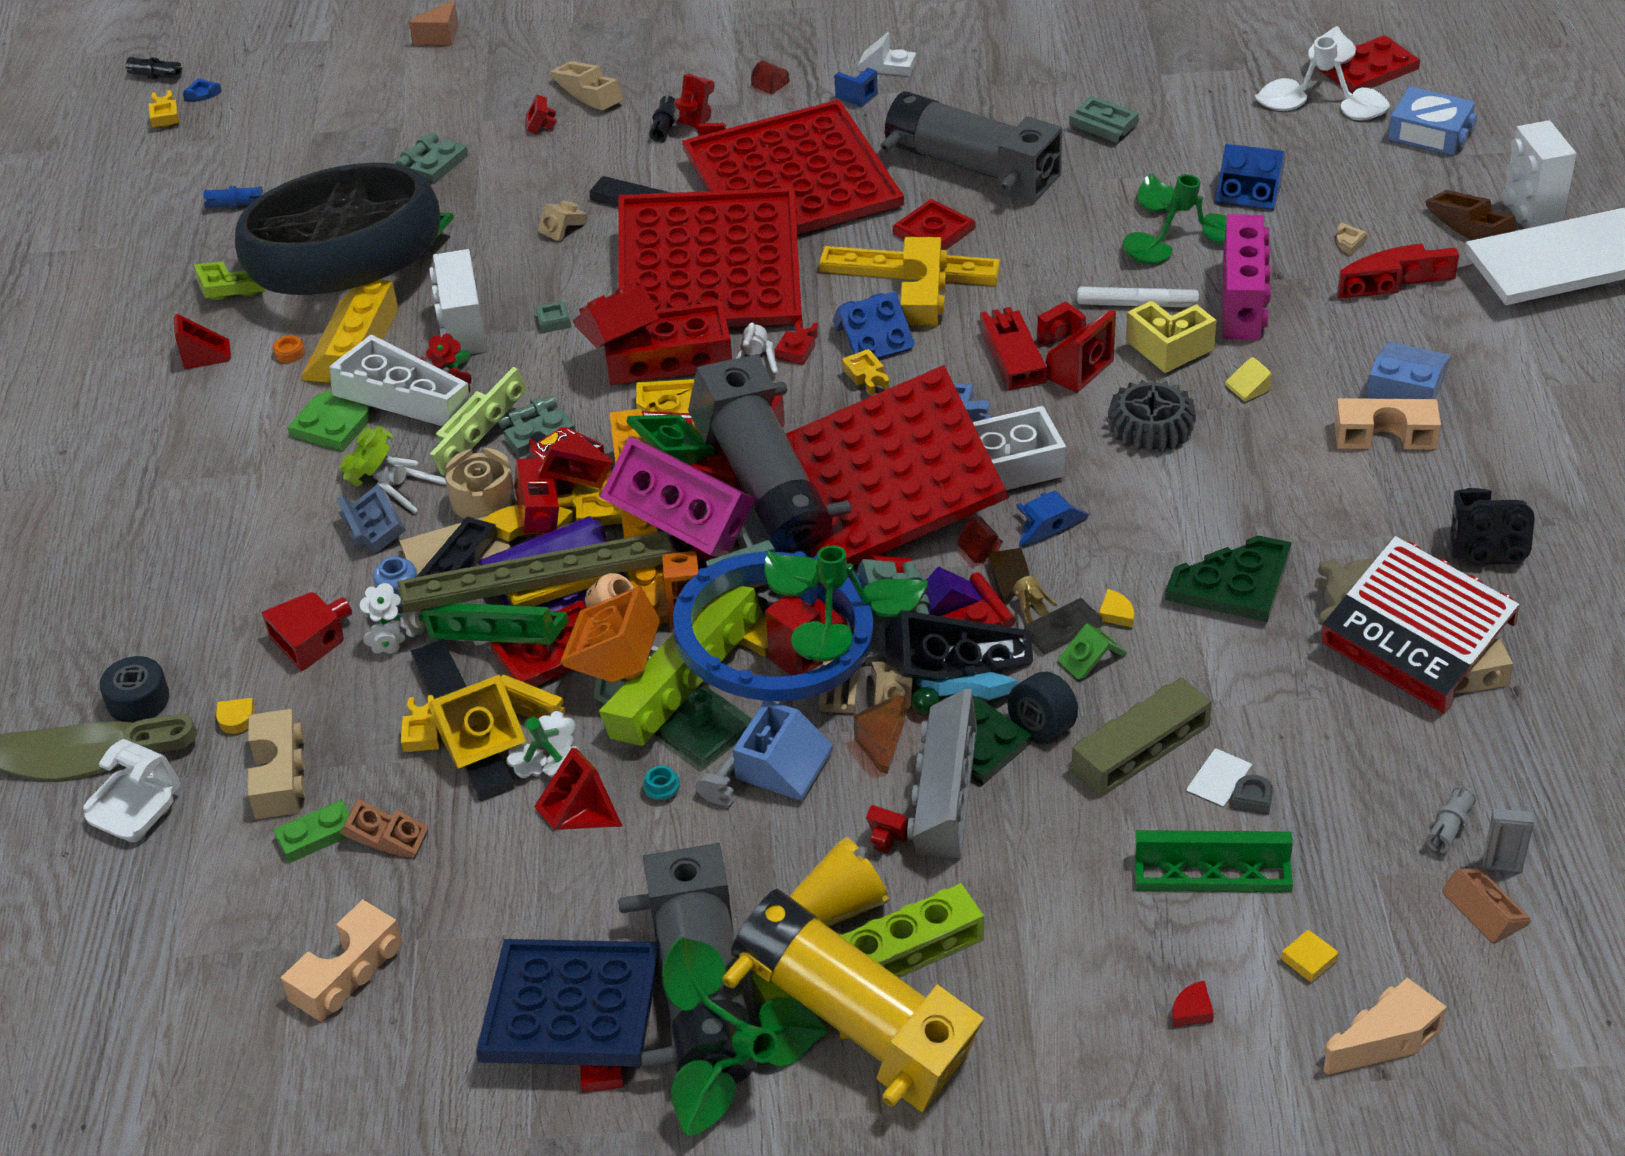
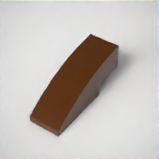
M1444 190L1425 200L1426 207L1441 221L1470 240L1516 231L1515 216L1492 211L1490 199Z

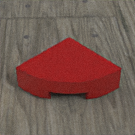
M1205 980L1193 983L1179 993L1173 1006V1027L1213 1022L1214 1012Z

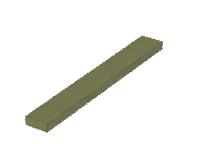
M662 531L397 581L403 613L593 578L609 573L662 565V556L675 553L669 534Z

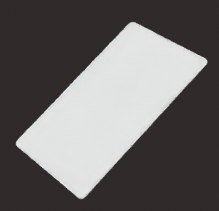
M1215 748L1186 790L1220 806H1224L1233 794L1236 782L1246 775L1252 763Z

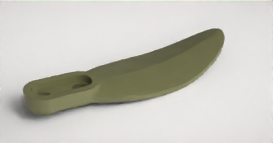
M173 714L143 719L134 723L123 721L94 722L50 729L0 734V770L14 776L36 781L58 782L84 778L108 771L99 767V762L107 750L121 739H126L154 752L162 753L184 749L189 746L197 736V729L190 716L186 714ZM117 764V765H116L115 767H113L112 769H114V768H116V767H119V766H121V765H120V764Z

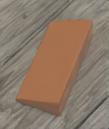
M1480 868L1455 870L1443 887L1444 895L1493 943L1501 941L1521 930L1532 921Z

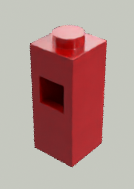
M516 459L514 488L523 534L548 533L557 529L559 504L554 480L551 477L539 475L538 472L544 459Z

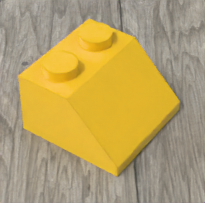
M500 674L431 700L428 705L441 739L457 769L526 743Z

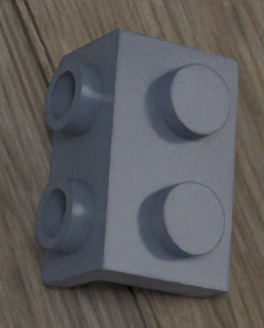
M379 484L353 504L343 495L337 498L342 509L339 515L352 529L349 535L360 548L365 545L376 554L406 531L386 491Z

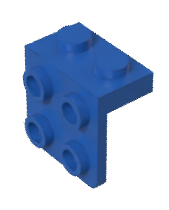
M896 291L886 294H875L868 299L857 302L849 301L840 305L836 310L833 318L836 331L845 329L853 354L870 349L877 359L909 351L914 346V340Z

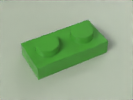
M342 799L273 829L275 838L289 863L348 838L340 834L350 813Z

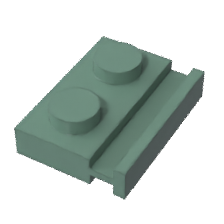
M1092 95L1076 109L1075 114L1069 115V125L1116 143L1119 141L1120 136L1127 134L1139 122L1138 112Z

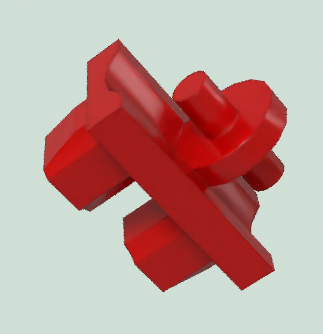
M690 73L683 76L681 98L675 99L674 107L680 110L679 123L693 126L698 130V124L705 123L706 120L711 118L712 109L708 105V98L714 92V81L704 77L700 78Z

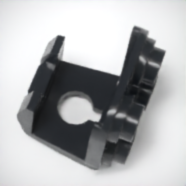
M1467 488L1454 491L1450 532V550L1453 558H1466L1473 564H1519L1530 555L1535 517L1534 511L1525 501L1491 500L1492 491L1481 488Z

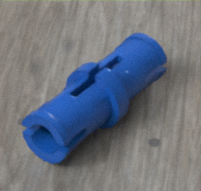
M230 186L229 189L204 190L203 198L206 199L204 205L205 208L231 206L232 209L238 208V205H250L261 196L263 188L262 186L253 188Z

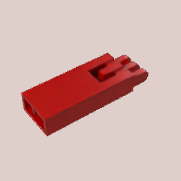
M1011 307L1003 308V314H1001L999 309L991 311L992 317L988 315L987 311L980 312L982 334L1008 390L1046 383L1047 367L1020 311H1012ZM1024 374L1026 377L1022 379H1017V375Z

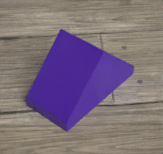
M939 566L926 579L928 580V588L925 594L930 602V609L928 610L930 615L942 616L982 600L971 581Z

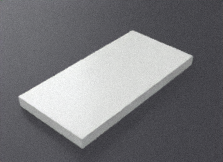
M1625 208L1467 241L1464 252L1505 305L1625 279Z

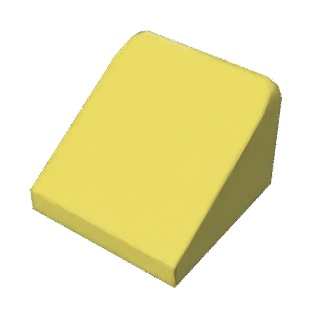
M1251 357L1225 381V385L1246 402L1270 391L1272 374L1257 359Z

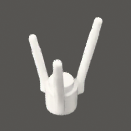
M750 323L744 330L742 344L739 347L736 359L744 357L745 354L759 355L766 352L772 373L776 374L778 372L772 350L773 343L767 340V331L760 325Z
M386 455L372 476L375 480H378L377 484L411 513L416 514L418 512L417 508L391 485L401 484L406 475L446 485L444 477L404 467H417L418 461Z

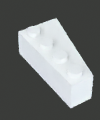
M372 334L329 366L333 396L443 426L469 399L467 382Z

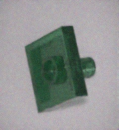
M703 685L698 690L693 691L654 734L705 770L737 744L752 718L706 685Z

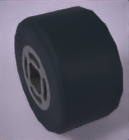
M132 656L123 658L111 664L104 671L100 679V692L105 706L111 716L119 721L134 723L139 720L152 718L165 708L169 700V688L163 669L157 661L148 657Z
M1048 671L1037 672L1011 689L1008 696V712L1011 721L1032 735L1031 741L1036 743H1047L1074 726L1078 717V704L1074 692L1059 675Z

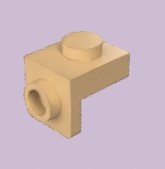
M561 201V204H544L538 232L556 241H562L566 225H585L588 214L578 210V205L569 201Z

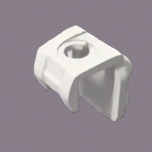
M121 739L107 750L99 762V767L110 771L117 764H120L126 768L112 774L87 800L83 808L85 811L84 816L90 825L125 839L128 842H138L145 837L146 832L169 811L173 803L172 795L180 787V780L164 755L126 739Z

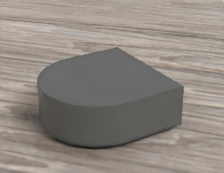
M1259 775L1241 777L1235 785L1231 808L1269 815L1273 794L1271 783Z

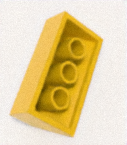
M377 280L355 287L340 300L301 375L302 380L331 383L330 365L371 334L382 340L384 339L398 311L393 281Z

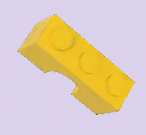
M905 237L903 256L904 280H918L916 282H902L900 305L907 324L938 326L939 313L945 312V295H940V290H946V272H941V268H947V250H941V237Z

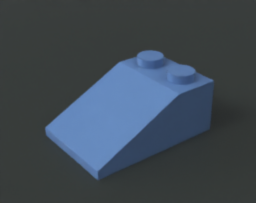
M1388 342L1377 355L1370 372L1366 399H1436L1448 369L1451 355Z

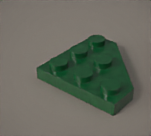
M1257 535L1247 539L1244 546L1233 550L1226 547L1204 556V561L1191 566L1187 563L1175 566L1166 588L1165 600L1268 622L1288 562L1292 542Z

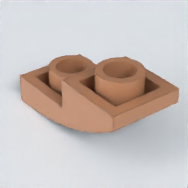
M358 798L340 834L386 853L414 858L429 826L397 809L392 815H389Z

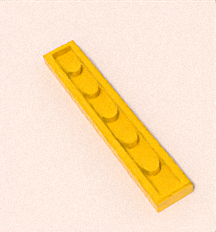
M824 246L819 262V272L904 279V252ZM947 255V268H941V272H946V282L997 286L1000 259Z

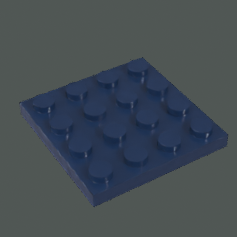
M504 939L476 1049L478 1063L641 1066V1053L644 1051L660 958L659 943Z

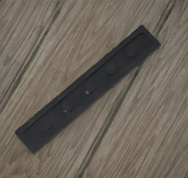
M444 639L410 650L429 695H433L434 699L467 687ZM500 753L464 767L480 801L515 789L513 779Z

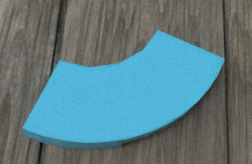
M986 672L936 682L916 679V685L920 688L929 687L934 689L939 697L954 695L963 689H972L973 696L992 700L1009 695L1011 689L1017 685V680L1001 674Z

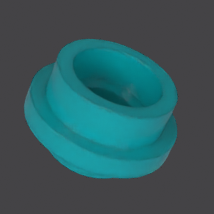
M664 765L651 768L643 780L645 794L654 800L669 799L676 795L680 788L678 775L673 769Z

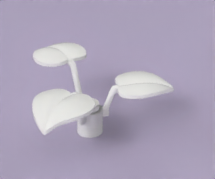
M1335 26L1323 36L1318 37L1308 51L1310 65L1302 85H1299L1293 79H1277L1268 83L1255 95L1256 100L1269 109L1276 111L1294 110L1307 101V95L1303 91L1307 89L1314 67L1317 65L1320 70H1330L1335 66L1344 96L1347 98L1341 103V111L1346 117L1353 120H1368L1383 115L1390 110L1388 100L1378 91L1370 88H1359L1353 94L1349 92L1340 64L1353 59L1356 54V48L1338 26Z

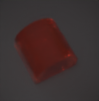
M764 60L755 65L751 74V86L770 94L775 93L790 82L789 73L786 69Z

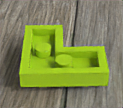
M223 261L194 264V274L205 298L221 300L230 295L253 296L257 292L265 291V288L253 281L245 271L228 272Z

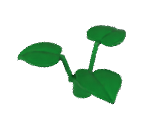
M1150 173L1138 189L1137 202L1149 211L1160 212L1166 210L1170 213L1157 239L1143 232L1130 233L1123 239L1122 248L1125 254L1141 263L1154 265L1166 262L1171 257L1172 247L1162 243L1167 234L1176 211H1189L1195 205L1198 221L1201 225H1204L1202 229L1203 235L1211 241L1224 245L1226 216L1209 213L1204 218L1202 210L1203 197L1198 196L1201 181L1197 177L1189 174L1178 176L1174 189L1161 182L1153 173Z
M833 545L821 548L817 553V560L804 556L780 555L770 551L767 552L765 558L766 581L769 587L777 594L800 596L809 587L816 588L819 582L826 587L825 623L816 621L806 622L798 626L793 631L791 637L793 649L802 657L814 661L835 660L843 656L852 645L851 629L844 624H831L833 589L842 587L847 576L864 604L871 603L872 611L884 617H897L901 610L913 612L928 588V580L883 579L867 584L863 590L853 572V565L847 564L846 551L839 546Z
M681 937L673 943L663 964L662 984L667 998L674 1006L684 1011L692 1010L702 1001L707 1008L734 1025L737 1029L732 1037V1045L737 1054L736 1057L718 1061L714 1068L709 1062L704 1060L691 1061L684 1065L674 1078L671 1089L674 1111L682 1132L687 1136H693L703 1132L718 1121L733 1101L735 1081L731 1075L721 1072L724 1068L737 1064L744 1066L748 1059L759 1063L769 1062L776 1066L790 1065L800 1059L828 1031L814 1012L800 1002L788 997L773 998L761 1007L758 1016L760 1027L739 1020L715 1004L707 996L717 992L723 983L722 977L725 974V965L722 956L713 946L705 942Z

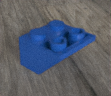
M1225 143L1216 202L1274 210L1281 187L1286 159L1284 151Z

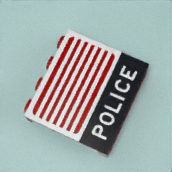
M1395 536L1323 622L1322 643L1445 714L1453 704L1455 687L1506 623L1513 627L1516 625L1519 603L1515 602L1508 594L1498 593L1484 585L1477 577L1458 571L1446 560L1435 558L1422 551L1415 543L1406 542Z

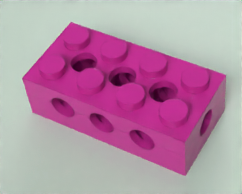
M1226 215L1223 251V339L1260 340L1262 327H1268V309L1263 308H1267V303H1270L1271 284H1269L1270 228L1264 227V215Z
M631 436L628 437L600 495V498L715 557L730 553L756 500L750 495Z

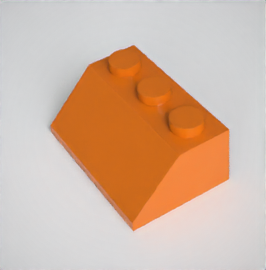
M641 585L580 610L561 659L564 667L612 683L623 678L631 680L644 671L660 618Z

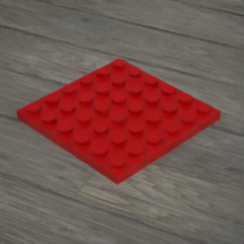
M840 99L682 140L683 151L707 191L794 187L797 234L836 225L844 221L904 205L903 193Z
M794 187L619 195L618 289L628 284H632L633 288L644 284L655 310L722 301L728 327L749 326L750 323L760 326L795 324L797 320L802 319Z
M945 365L786 433L805 472L818 490L825 505L847 500L852 507L849 514L832 517V526L827 535L809 548L812 558L823 547L839 546L846 551L847 564L854 566L861 563L862 559H869L871 555L877 556L1009 499L1007 491Z

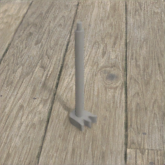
M773 701L785 706L788 704V701ZM733 752L715 774L706 773L696 783V789L701 797L727 809L734 802V799L730 796L734 790L726 786L730 781L728 777L735 770Z

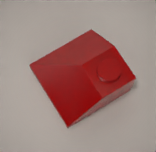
M1109 310L1052 348L1045 360L1047 379L1078 393L1114 361L1116 311Z

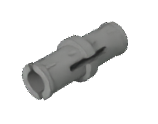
M1456 786L1447 804L1438 810L1436 814L1437 822L1426 838L1427 845L1433 851L1437 852L1442 841L1444 843L1440 853L1449 851L1457 833L1462 832L1466 827L1467 815L1477 799L1475 792L1469 787H1466L1462 796L1459 797L1463 786Z

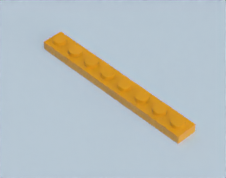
M642 408L609 412L615 464L629 436L646 443L626 423L628 416H642ZM621 509L624 539L657 533L656 526ZM662 565L628 571L629 581L633 587L641 585L660 618L659 625L669 623Z

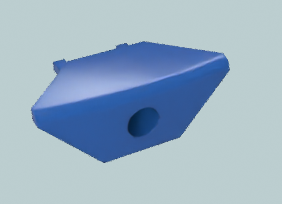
M1055 490L1049 493L1044 492L1041 494V497L1029 501L1025 505L1019 503L1017 508L1027 518L1020 539V547L1063 531L1085 519L1089 514L1072 506Z

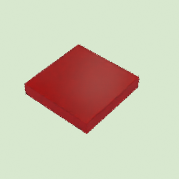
M933 199L928 200L893 225V234L904 240L905 237H941V250H947L975 230V220Z

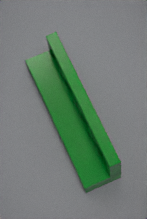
M455 603L421 610L430 639L552 644L569 622L567 612H550L549 607Z
M1136 830L1134 850L1136 891L1292 892L1293 880L1290 862L1293 845L1292 832ZM1144 867H1160L1167 873L1161 878L1144 877ZM1187 867H1198L1205 874L1200 878H1189L1182 871ZM1226 867H1236L1244 874L1240 878H1228L1221 871ZM1264 868H1282L1283 879H1268L1260 872Z

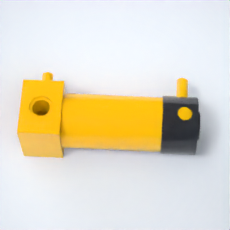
M777 888L758 904L740 929L731 948V955L738 960L722 977L726 986L735 988L751 969L767 982L776 984L882 1062L876 1079L888 1087L882 1094V1099L887 1105L895 1106L903 1098L922 1113L968 1056L984 1020V1017L938 984L925 997L818 920V916Z

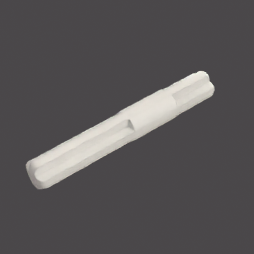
M1080 286L1077 290V303L1079 305L1141 306L1151 300L1160 307L1190 308L1199 304V292L1194 289Z

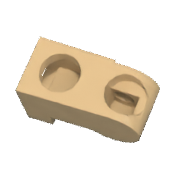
M1500 638L1494 639L1455 687L1454 693H1470L1509 686L1513 662Z

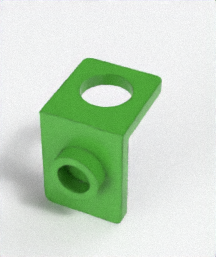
M1086 623L1059 656L1058 661L1077 679L1084 680L1108 649L1123 657L1127 652L1107 633Z

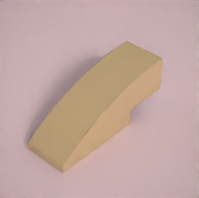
M570 61L550 71L551 77L562 88L593 108L605 110L624 100L618 79L604 77L600 66Z

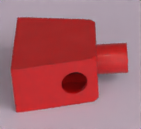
M313 592L262 612L268 636L301 672L343 642L344 636L340 621L352 615L351 607L345 598L341 597L327 605Z

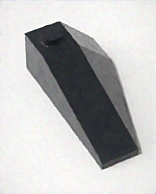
M901 610L897 617L885 628L886 661L902 677L936 682L1026 666L1033 662L1030 630Z

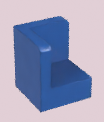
M867 68L856 78L841 72L834 75L836 98L863 107L878 94L876 70Z

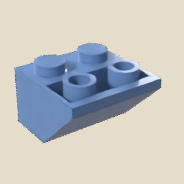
M764 701L733 748L735 777L737 780L802 801L832 753L833 744L798 709L772 701Z

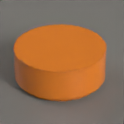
M283 336L273 344L275 358L282 363L298 361L305 354L303 341L297 336Z

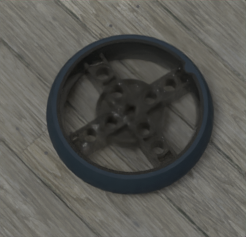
M359 163L313 172L271 189L254 200L242 212L235 230L237 258L253 281L272 292L289 295H315L355 288L377 281L405 268L420 258L431 247L436 239L440 225L439 202L428 181L414 169L403 165Z

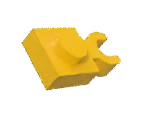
M167 90V95L164 97H157L156 92L152 93L153 103L149 104L152 128L159 126L168 127L180 123L176 99H173L172 91Z
M870 349L842 358V369L856 386L865 383L868 395H875V386H882L885 390L890 388L889 377L884 373L883 364Z
M428 695L427 704L421 707L416 706L414 697H409L407 706L410 715L402 716L401 746L403 752L439 749L440 734L428 706L431 700H434L433 695Z

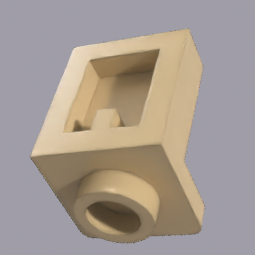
M871 662V677L875 684V707L909 709L911 706L912 678L902 677L888 662Z

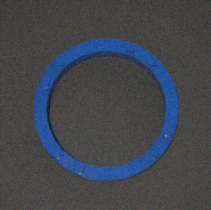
M767 552L741 554L716 562L707 568H702L682 589L676 600L673 612V637L681 658L702 680L736 696L761 701H791L819 695L839 686L855 674L867 658L871 647L873 634L871 607L869 604L862 602L847 576L842 587L833 589L832 603L848 619L853 631L852 645L843 656L816 670L792 676L754 675L749 670L739 671L721 663L719 658L711 656L698 642L692 626L701 609L718 595L748 584L767 583L765 577V558ZM773 552L780 555L807 557L803 552H795L794 554ZM821 582L818 583L816 588H808L826 598V587Z

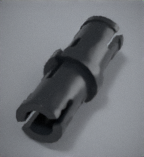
M128 57L126 60L128 74L147 75L153 79L158 77L179 79L182 74L180 62L162 61L156 57H150V59Z
M663 96L658 109L653 113V125L649 135L656 142L659 141L660 135L661 142L667 138L668 130L674 123L675 118L673 117L676 108L674 107L675 98L672 96H668L666 103V96Z

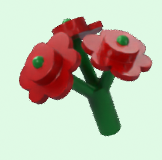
M445 333L442 337L438 335L431 337L429 340L430 348L426 351V356L432 359V364L441 370L446 367L450 368L447 373L467 382L468 391L470 392L471 375L468 372H460L458 369L459 365L470 359L469 352L461 350V344L453 339L449 333ZM420 357V358H419V359H421V360H423V361L426 362V360H425L424 357Z

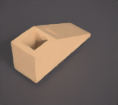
M1408 977L1396 988L1390 986L1383 992L1378 1003L1371 1010L1364 1009L1355 1017L1347 1031L1343 1034L1338 1032L1330 1038L1324 1048L1326 1057L1323 1072L1331 1075L1416 1054L1442 1031L1447 1006Z

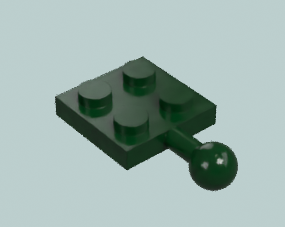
M929 687L917 689L911 698L912 708L916 713L923 716H928L930 707L940 702L937 692ZM976 696L973 701L977 734L971 778L983 786L1031 744L1032 735Z

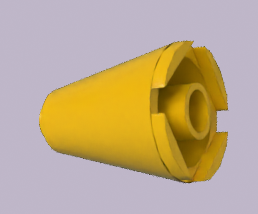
M846 836L838 841L789 895L818 916V920L828 927L882 906L890 901V898L886 896L888 891L867 858L863 859L860 855L857 857L854 855L853 852L859 849V847Z

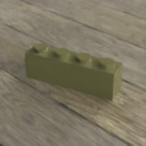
M1182 677L1169 685L1162 686L1154 695L1143 702L1134 704L1129 711L1117 719L1109 720L1101 729L1089 737L1081 738L1072 747L1071 772L1100 797H1103L1210 726L1212 701Z

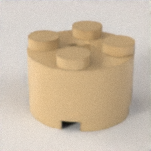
M483 448L484 452L473 453L472 449L455 455L447 463L445 468L447 491L451 508L458 516L464 519L467 516L476 519L497 510L513 506L516 503L511 468L508 458L502 452L491 448Z

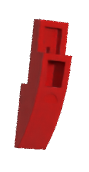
M1423 243L1371 254L1340 270L1337 297L1340 299L1399 293V286L1403 284L1454 280L1456 278L1459 253L1456 248L1425 250Z

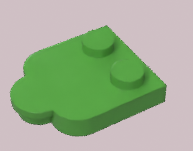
M332 392L320 393L288 426L290 437L343 452L370 421L369 407L362 403L333 396Z

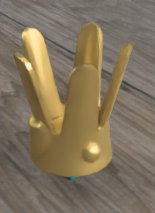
M1026 576L1018 580L1014 585L1013 591L1020 600L1022 613H1024L1027 625L1031 626L1032 624L1030 604L1034 606L1044 621L1050 622L1051 615L1042 599L1044 597L1053 606L1058 604L1042 590V586L1036 577Z

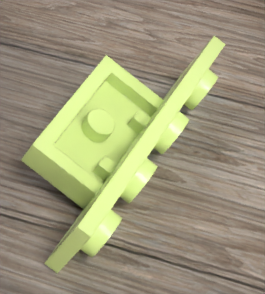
M512 367L486 395L476 391L436 433L440 443L430 455L441 475H446L445 468L451 458L460 452L472 449L526 393L528 389L517 368Z

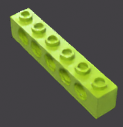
M962 883L948 889H941L926 899L914 904H907L896 912L880 919L870 920L864 926L839 935L900 978L983 941L984 915ZM757 973L751 974L753 999L759 1009L766 1002L776 997H788L796 1000L776 984L767 982Z

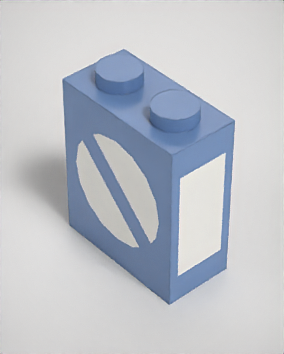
M1409 86L1391 114L1388 140L1454 156L1459 146L1465 145L1469 130L1473 131L1478 118V114L1474 113L1475 102Z

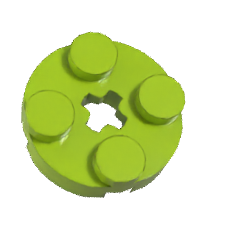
M378 426L373 430L366 427L359 434L356 440L359 445L352 455L350 453L347 454L339 465L338 469L343 472V478L355 487L363 484L364 482L359 478L364 473L371 476L377 470L390 449V445L386 443L387 438L393 439V434L382 426Z

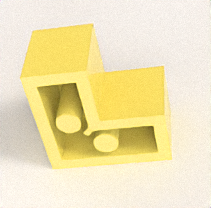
M1151 300L1127 312L1126 342L1160 370L1167 373L1214 350L1217 320L1197 304L1171 316Z

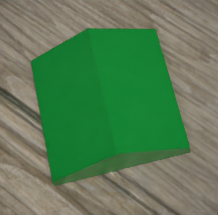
M680 414L627 417L626 423L649 445L689 465L695 464L713 455L716 448L711 443L705 444L700 433Z

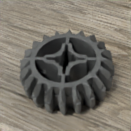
M1141 379L1139 384L1129 382L1127 388H1119L1118 393L1113 395L1110 408H1108L1110 431L1115 434L1116 440H1123L1124 446L1134 445L1136 451L1140 448L1148 449L1149 453L1152 449H1159L1161 452H1163L1165 447L1175 449L1177 443L1183 444L1186 438L1191 436L1194 423L1196 422L1195 405L1193 404V399L1188 397V391H1180L1179 385L1169 386L1167 381L1157 383L1155 379L1152 382H1145Z

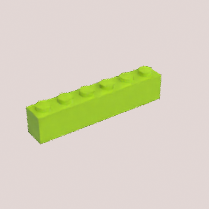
M740 586L718 595L701 609L693 622L692 628L698 642L711 656L719 658L720 662L743 639L759 619L764 616L755 589ZM673 634L647 660L644 671L639 676L628 680L599 710L610 739L643 746L704 681L681 658L676 648Z

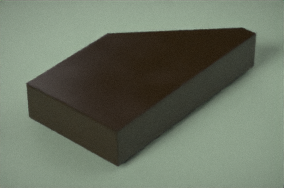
M1021 548L988 553V563L1000 599L1004 604H1008L1011 601L1016 582L1023 577L1029 576V569Z

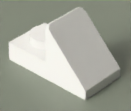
M887 32L864 51L858 63L857 71L871 68L876 70L877 73L910 77L916 64V52H907L902 49L890 50L889 32Z

